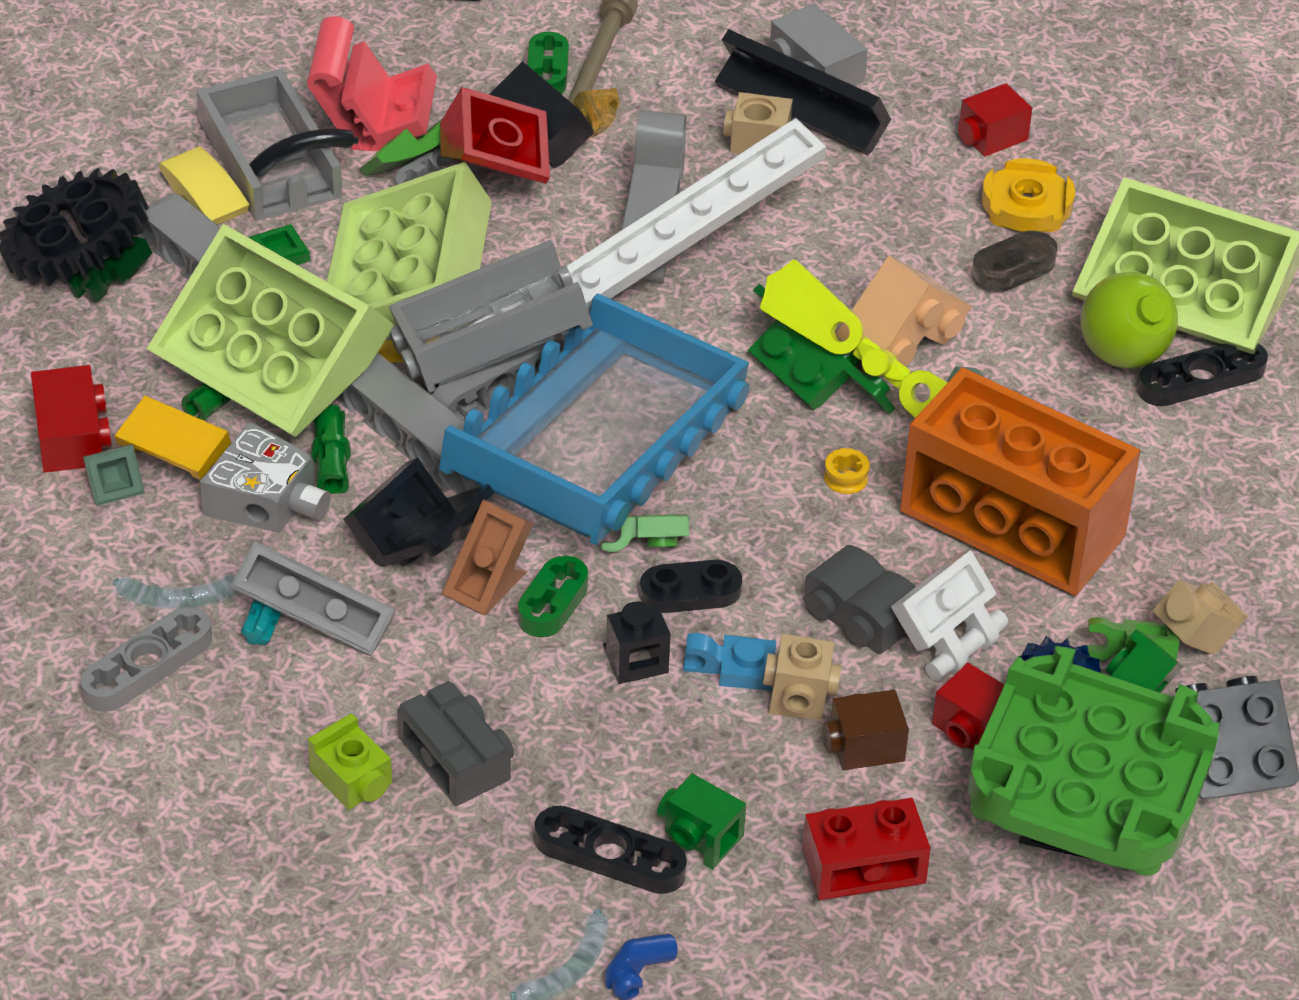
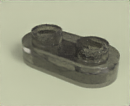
M1040 231L1021 232L978 251L973 258L972 279L977 286L987 291L1003 292L1053 270L1056 264L1058 245L1046 233Z

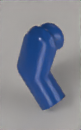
M667 933L633 938L624 942L605 970L607 989L612 988L614 995L621 1000H629L639 994L638 988L643 986V981L639 974L646 965L671 962L676 959L678 947L674 936Z

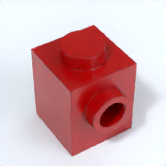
M1007 83L962 99L960 121L958 122L959 136L966 145H972L984 157L1029 139L1033 108Z
M967 662L936 692L932 725L945 732L949 740L956 746L961 748L969 747L974 750L975 744L978 745L1005 685Z

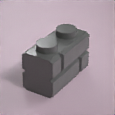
M447 681L428 690L425 696L419 694L400 704L397 709L399 739L455 807L511 779V758L514 756L511 741L502 729L493 731L486 723L482 707L473 695L464 697L453 682Z

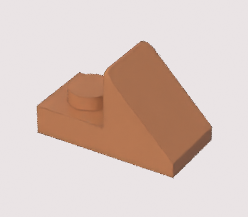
M483 500L442 594L482 615H486L528 572L515 564L534 522L493 501Z

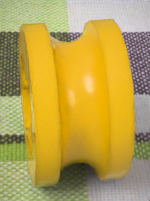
M851 448L834 450L825 460L824 481L835 492L841 494L858 493L868 484L870 462L867 456L858 450Z

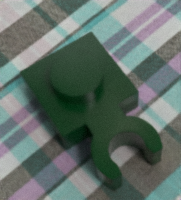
M131 236L135 245L118 249L122 256L119 259L111 257L105 259L106 268L103 270L93 266L89 268L86 278H83L79 272L75 273L69 283H67L74 297L79 299L87 292L91 301L97 302L107 294L108 285L113 281L123 283L126 279L135 275L138 268L153 254L146 239Z

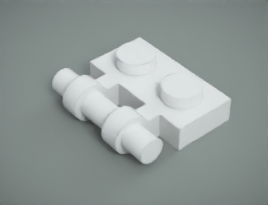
M971 550L955 555L891 606L917 651L935 646V658L925 667L928 676L934 681H940L950 672L956 674L967 662L969 663V657L982 647L986 650L998 641L999 632L1009 624L1007 616L1001 610L995 609L989 614L984 604L997 593ZM962 621H965L967 625L966 633L958 638L953 629Z

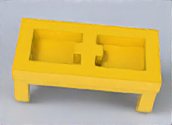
M148 396L142 398L114 435L117 444L122 446L133 444L135 453L138 450L190 472L192 477L199 480L207 474L231 444L227 430Z

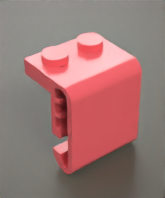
M338 16L323 19L317 36L307 86L337 129L351 130L355 137L359 138L358 144H353L350 148L352 150L378 151L406 128L416 139L426 134L437 75L429 63L389 77L365 41L353 45L349 61L347 58L354 25L349 20Z

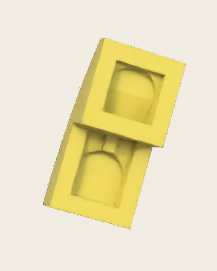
M196 147L159 163V169L174 193L188 200L190 204L218 225L248 212L250 204L222 166L202 147Z

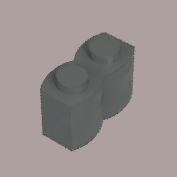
M846 545L806 575L804 602L817 619H829L837 626L842 627L848 638L859 647L867 646L875 653L882 654L907 635L891 606L916 586L905 577L892 571H886L873 556L861 548Z

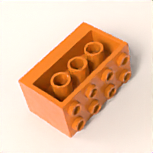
M961 367L910 423L900 511L1077 596L1126 536L1141 449Z

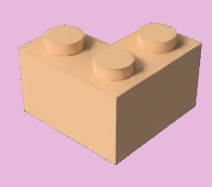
M888 255L851 311L862 323L863 338L866 336L880 348L893 353L897 361L906 367L915 357L917 346L924 336L942 345L956 336L963 328L965 317L972 306L931 276ZM843 323L835 334L842 342L849 337V327Z

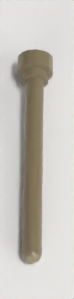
M602 0L600 13L603 22L568 98L581 112L584 109L618 29L632 21L638 7L637 0Z

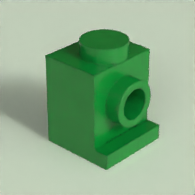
M1135 629L1129 638L1137 643L1132 651L1124 647L1112 659L1105 671L1111 677L1162 693L1183 668V665L1146 634Z
M691 773L677 789L671 788L665 793L658 805L657 816L666 821L665 833L670 835L675 844L682 849H695L704 854V865L713 870L744 836L746 803Z

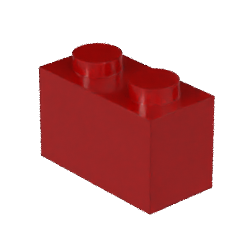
M91 365L31 372L43 473L85 468L84 456L102 452V448L112 447L108 417L98 418V414L107 413L103 383L93 385Z

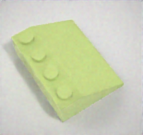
M462 162L346 202L342 209L327 282L368 304L395 324L389 308L390 305L480 269L492 201L467 163ZM468 324V325H466V326H463V327H461V328H459V329H456V330H454V331H451V332H449V333H446V334H452V333H454V332H457V331H459V330H462L463 328L469 327L470 324Z
M1123 177L1075 284L1072 296L1085 300L1097 283L1116 273H1143L1163 284L1174 299L1178 313L1177 330L1219 344L1226 343L1236 346L1238 350L1254 354L1257 344H1260L1285 300L1298 269L1299 231Z
M222 224L146 349L296 437L370 366L395 324L368 304L227 225Z

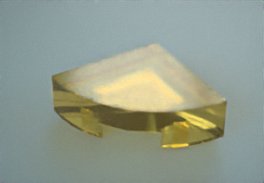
M616 88L580 91L573 100L575 106L581 110L594 130L590 137H595L609 128L608 126L615 120L617 109L620 106V99Z

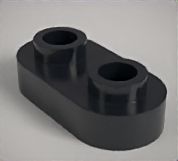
M724 560L656 565L646 570L640 579L641 601L648 605L658 604L661 613L727 607L735 603L742 592V574L740 570L732 563Z

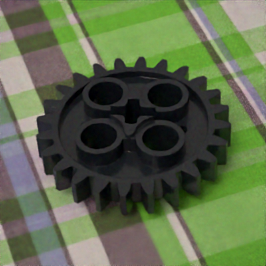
M96 168L88 177H84L82 171H78L74 179L68 182L64 176L59 177L58 185L53 188L44 184L41 195L26 196L29 203L27 206L13 208L16 217L3 221L6 230L0 232V252L10 273H15L20 281L28 278L31 285L36 284L43 278L46 286H50L57 277H61L66 284L69 283L73 274L78 272L83 278H86L89 268L96 266L103 270L106 268L105 259L108 257L119 259L122 256L118 249L135 245L131 236L144 232L141 223L149 220L145 211L149 206L137 181H131L127 173L118 176L115 169H111L102 175L100 169ZM60 211H67L82 237L86 238L87 242L81 243L77 239L70 224L60 214Z

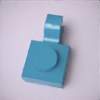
M690 633L687 635L683 671L720 674L719 686L772 690V686L763 685L767 654H775L776 641L724 635L723 646H721L708 635Z

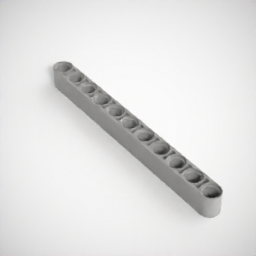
M171 193L148 205L149 208L145 211L149 220L141 223L144 232L136 236L145 238L147 242L154 246L150 249L168 264L175 263L180 267L182 271L179 273L189 280L220 227L177 193ZM379 353L376 354L370 366L336 398L350 412L356 410L365 418L361 421L382 438L388 436L396 443L393 447L409 460L419 458L422 464L429 470L428 472L432 478L446 490L453 489L460 494L480 487L476 484V481L472 479L469 481L456 471L448 475L439 470L445 429L451 425L463 431L464 421Z

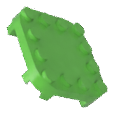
M1055 646L1053 655L1032 657L1026 661L1018 656L1008 669L1005 686L979 744H975L967 785V791L970 796V812L977 819L990 821L1005 830L1114 867L1130 869L1141 875L1149 876L1156 874L1161 869L1162 863L1171 859L1182 844L1212 763L1218 741L1219 722L1213 723L1211 716L1197 703L1198 692L1179 684L1175 697L1075 665L1073 661L1076 649Z

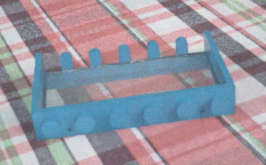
M599 293L593 297L590 318L593 326L585 331L581 330L579 325L568 329L569 333L565 336L564 348L560 354V344L553 340L547 341L542 350L538 374L534 376L535 366L524 362L517 372L514 394L510 399V390L498 385L492 393L488 419L484 423V414L476 409H471L466 416L463 431L451 425L445 429L439 470L448 475L456 471L462 474L463 478L469 481L471 479L476 481V484L479 486L489 484L496 494L587 538L591 536L590 543L597 545L611 530L618 531L624 524L628 513L636 505L643 506L649 499L653 488L661 480L668 481L675 472L678 463L685 456L692 457L699 448L702 439L709 432L716 433L721 427L725 416L732 409L739 410L742 407L750 387L745 382L749 366L748 361Z

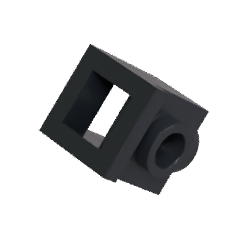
M639 601L630 602L623 607L621 612L607 615L606 642L603 643V649L618 684L669 673L671 633L658 604L648 605ZM648 650L651 658L629 663L630 653Z

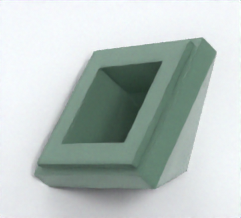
M133 444L83 457L96 506L145 493Z

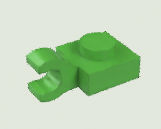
M687 514L627 516L620 528V537L614 542H601V549L608 552L622 550L634 537H647V547L678 546V536H689V516Z
M1094 617L1088 619V631L1102 633L1107 639L1099 646L1085 645L1084 653L1085 657L1089 660L1104 661L1124 647L1132 651L1137 643L1129 637L1137 629L1146 634L1177 660L1180 641L1179 637L1163 623L1124 619L1123 624L1110 622L1105 618Z

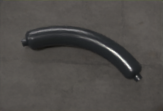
M345 129L306 131L274 143L257 155L249 165L256 177H262L277 163L292 155L317 148H350L353 144H358L359 138L355 137L351 130Z

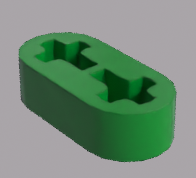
M548 31L535 34L529 41L527 65L542 78L543 73H551V79L545 81L563 94L566 91L568 79V40L557 32ZM545 50H553V56H544Z
M566 555L554 557L544 564L518 603V623L523 632L540 638L552 636L563 628L588 590V568L583 561ZM566 576L574 578L565 580L559 589L556 588V579L564 580ZM547 603L550 604V613L544 612L540 617L533 615V613L539 614L542 612Z

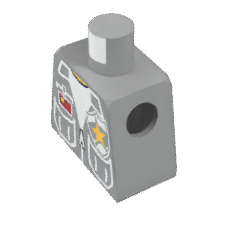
M248 422L200 481L203 515L277 533L282 531L296 512L316 520H321L328 510L331 498L328 491L315 487L313 458L309 453L251 422Z

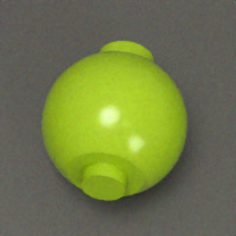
M1121 272L1104 278L1092 288L1082 306L1080 325L1083 338L1095 356L1114 367L1131 369L1153 363L1169 349L1177 332L1178 313L1171 294L1158 280L1143 273Z

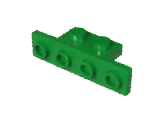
M758 284L753 289V292L762 301L765 288ZM776 320L748 349L754 358L813 410L821 407L847 379L888 415L896 409L885 395L891 388L879 376L860 372L855 367L859 360L851 352L848 354H834L779 320Z

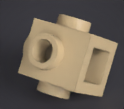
M788 634L781 635L778 655L767 654L763 685L773 686L769 714L822 720L826 695L837 696L841 665L832 664L834 642Z

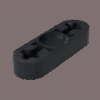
M1224 343L1144 366L1140 371L1137 393L1148 404L1169 406L1255 382L1265 374L1268 353L1259 343L1254 354L1238 350L1236 346ZM1193 370H1206L1213 374L1214 377L1211 379H1200L1193 376L1190 372Z
M566 806L549 807L540 812L535 820V845L542 854L550 858L657 894L671 893L679 889L685 881L686 854L680 846L673 842ZM560 827L568 829V832H562L559 837H552L550 835V832H557ZM587 834L585 847H579V842L583 843L584 835ZM612 843L621 846L625 853L618 858L607 859L598 855L595 850L603 844ZM635 852H641V857L637 856V863L633 865ZM662 861L670 863V867H665L661 873L652 870V867H658Z

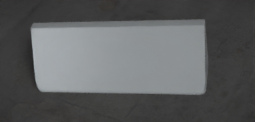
M256 541L253 542L230 586L231 589L370 656L374 653L395 617L394 608Z

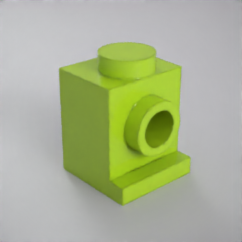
M352 713L308 738L310 772L348 810L363 801L373 802L386 792L388 786L392 784L391 758L358 726V719Z

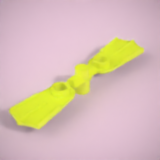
M793 259L782 269L767 276L765 293L760 305L762 311L834 354H848L854 351L853 355L862 361V366L866 373L873 376H882L899 388L901 404L914 418L920 414L948 383L929 371L918 370L911 372V370L897 361L893 353L880 348L866 336L863 338V326L860 319L798 260ZM840 323H845L850 330L849 337L843 342L839 341L835 335L836 327ZM922 383L926 384L930 389V397L923 403L918 401L915 396L917 386Z

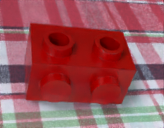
M913 797L892 801L881 800L873 804L840 809L829 808L820 812L805 814L802 850L818 900L926 883L931 847Z

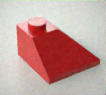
M461 87L440 122L441 156L458 162H466L480 168L547 184L550 179L546 111Z

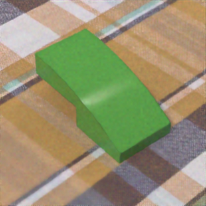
M441 120L430 127L427 133L423 134L419 139H416L406 128L388 141L360 170L365 176L391 171L409 164L440 145Z

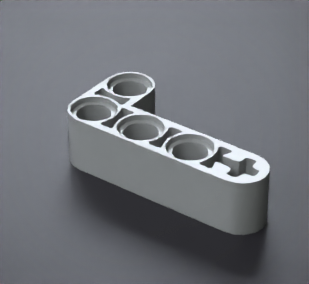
M639 111L635 139V164L622 230L680 193V179H683L685 161L686 115ZM667 262L640 280L664 283Z

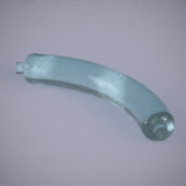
M232 574L204 585L188 588L156 587L138 582L129 577L116 578L113 582L118 595L142 605L158 608L179 609L183 607H199L221 601L238 593L230 588L235 578V575Z
M594 910L588 916L583 939L568 961L544 977L518 984L515 992H510V999L547 1000L566 991L582 979L599 958L606 941L609 922L608 918L602 914V911Z

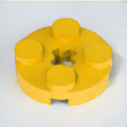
M1029 158L1013 159L1005 162L1004 169L994 173L993 168L986 174L982 189V206L989 214V220L992 224L998 227H1007L1022 232H1055L1062 227L1063 222L1072 214L1075 185L1068 175L1067 181L1057 175V167L1051 163ZM1024 193H1029V194H1033V196H1032V197H1026V196H1023V194H1024Z

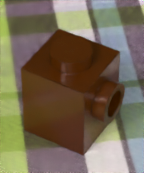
M895 689L866 694L857 693L833 698L831 721H824L823 735L828 753L837 752L842 770L905 762L909 728Z

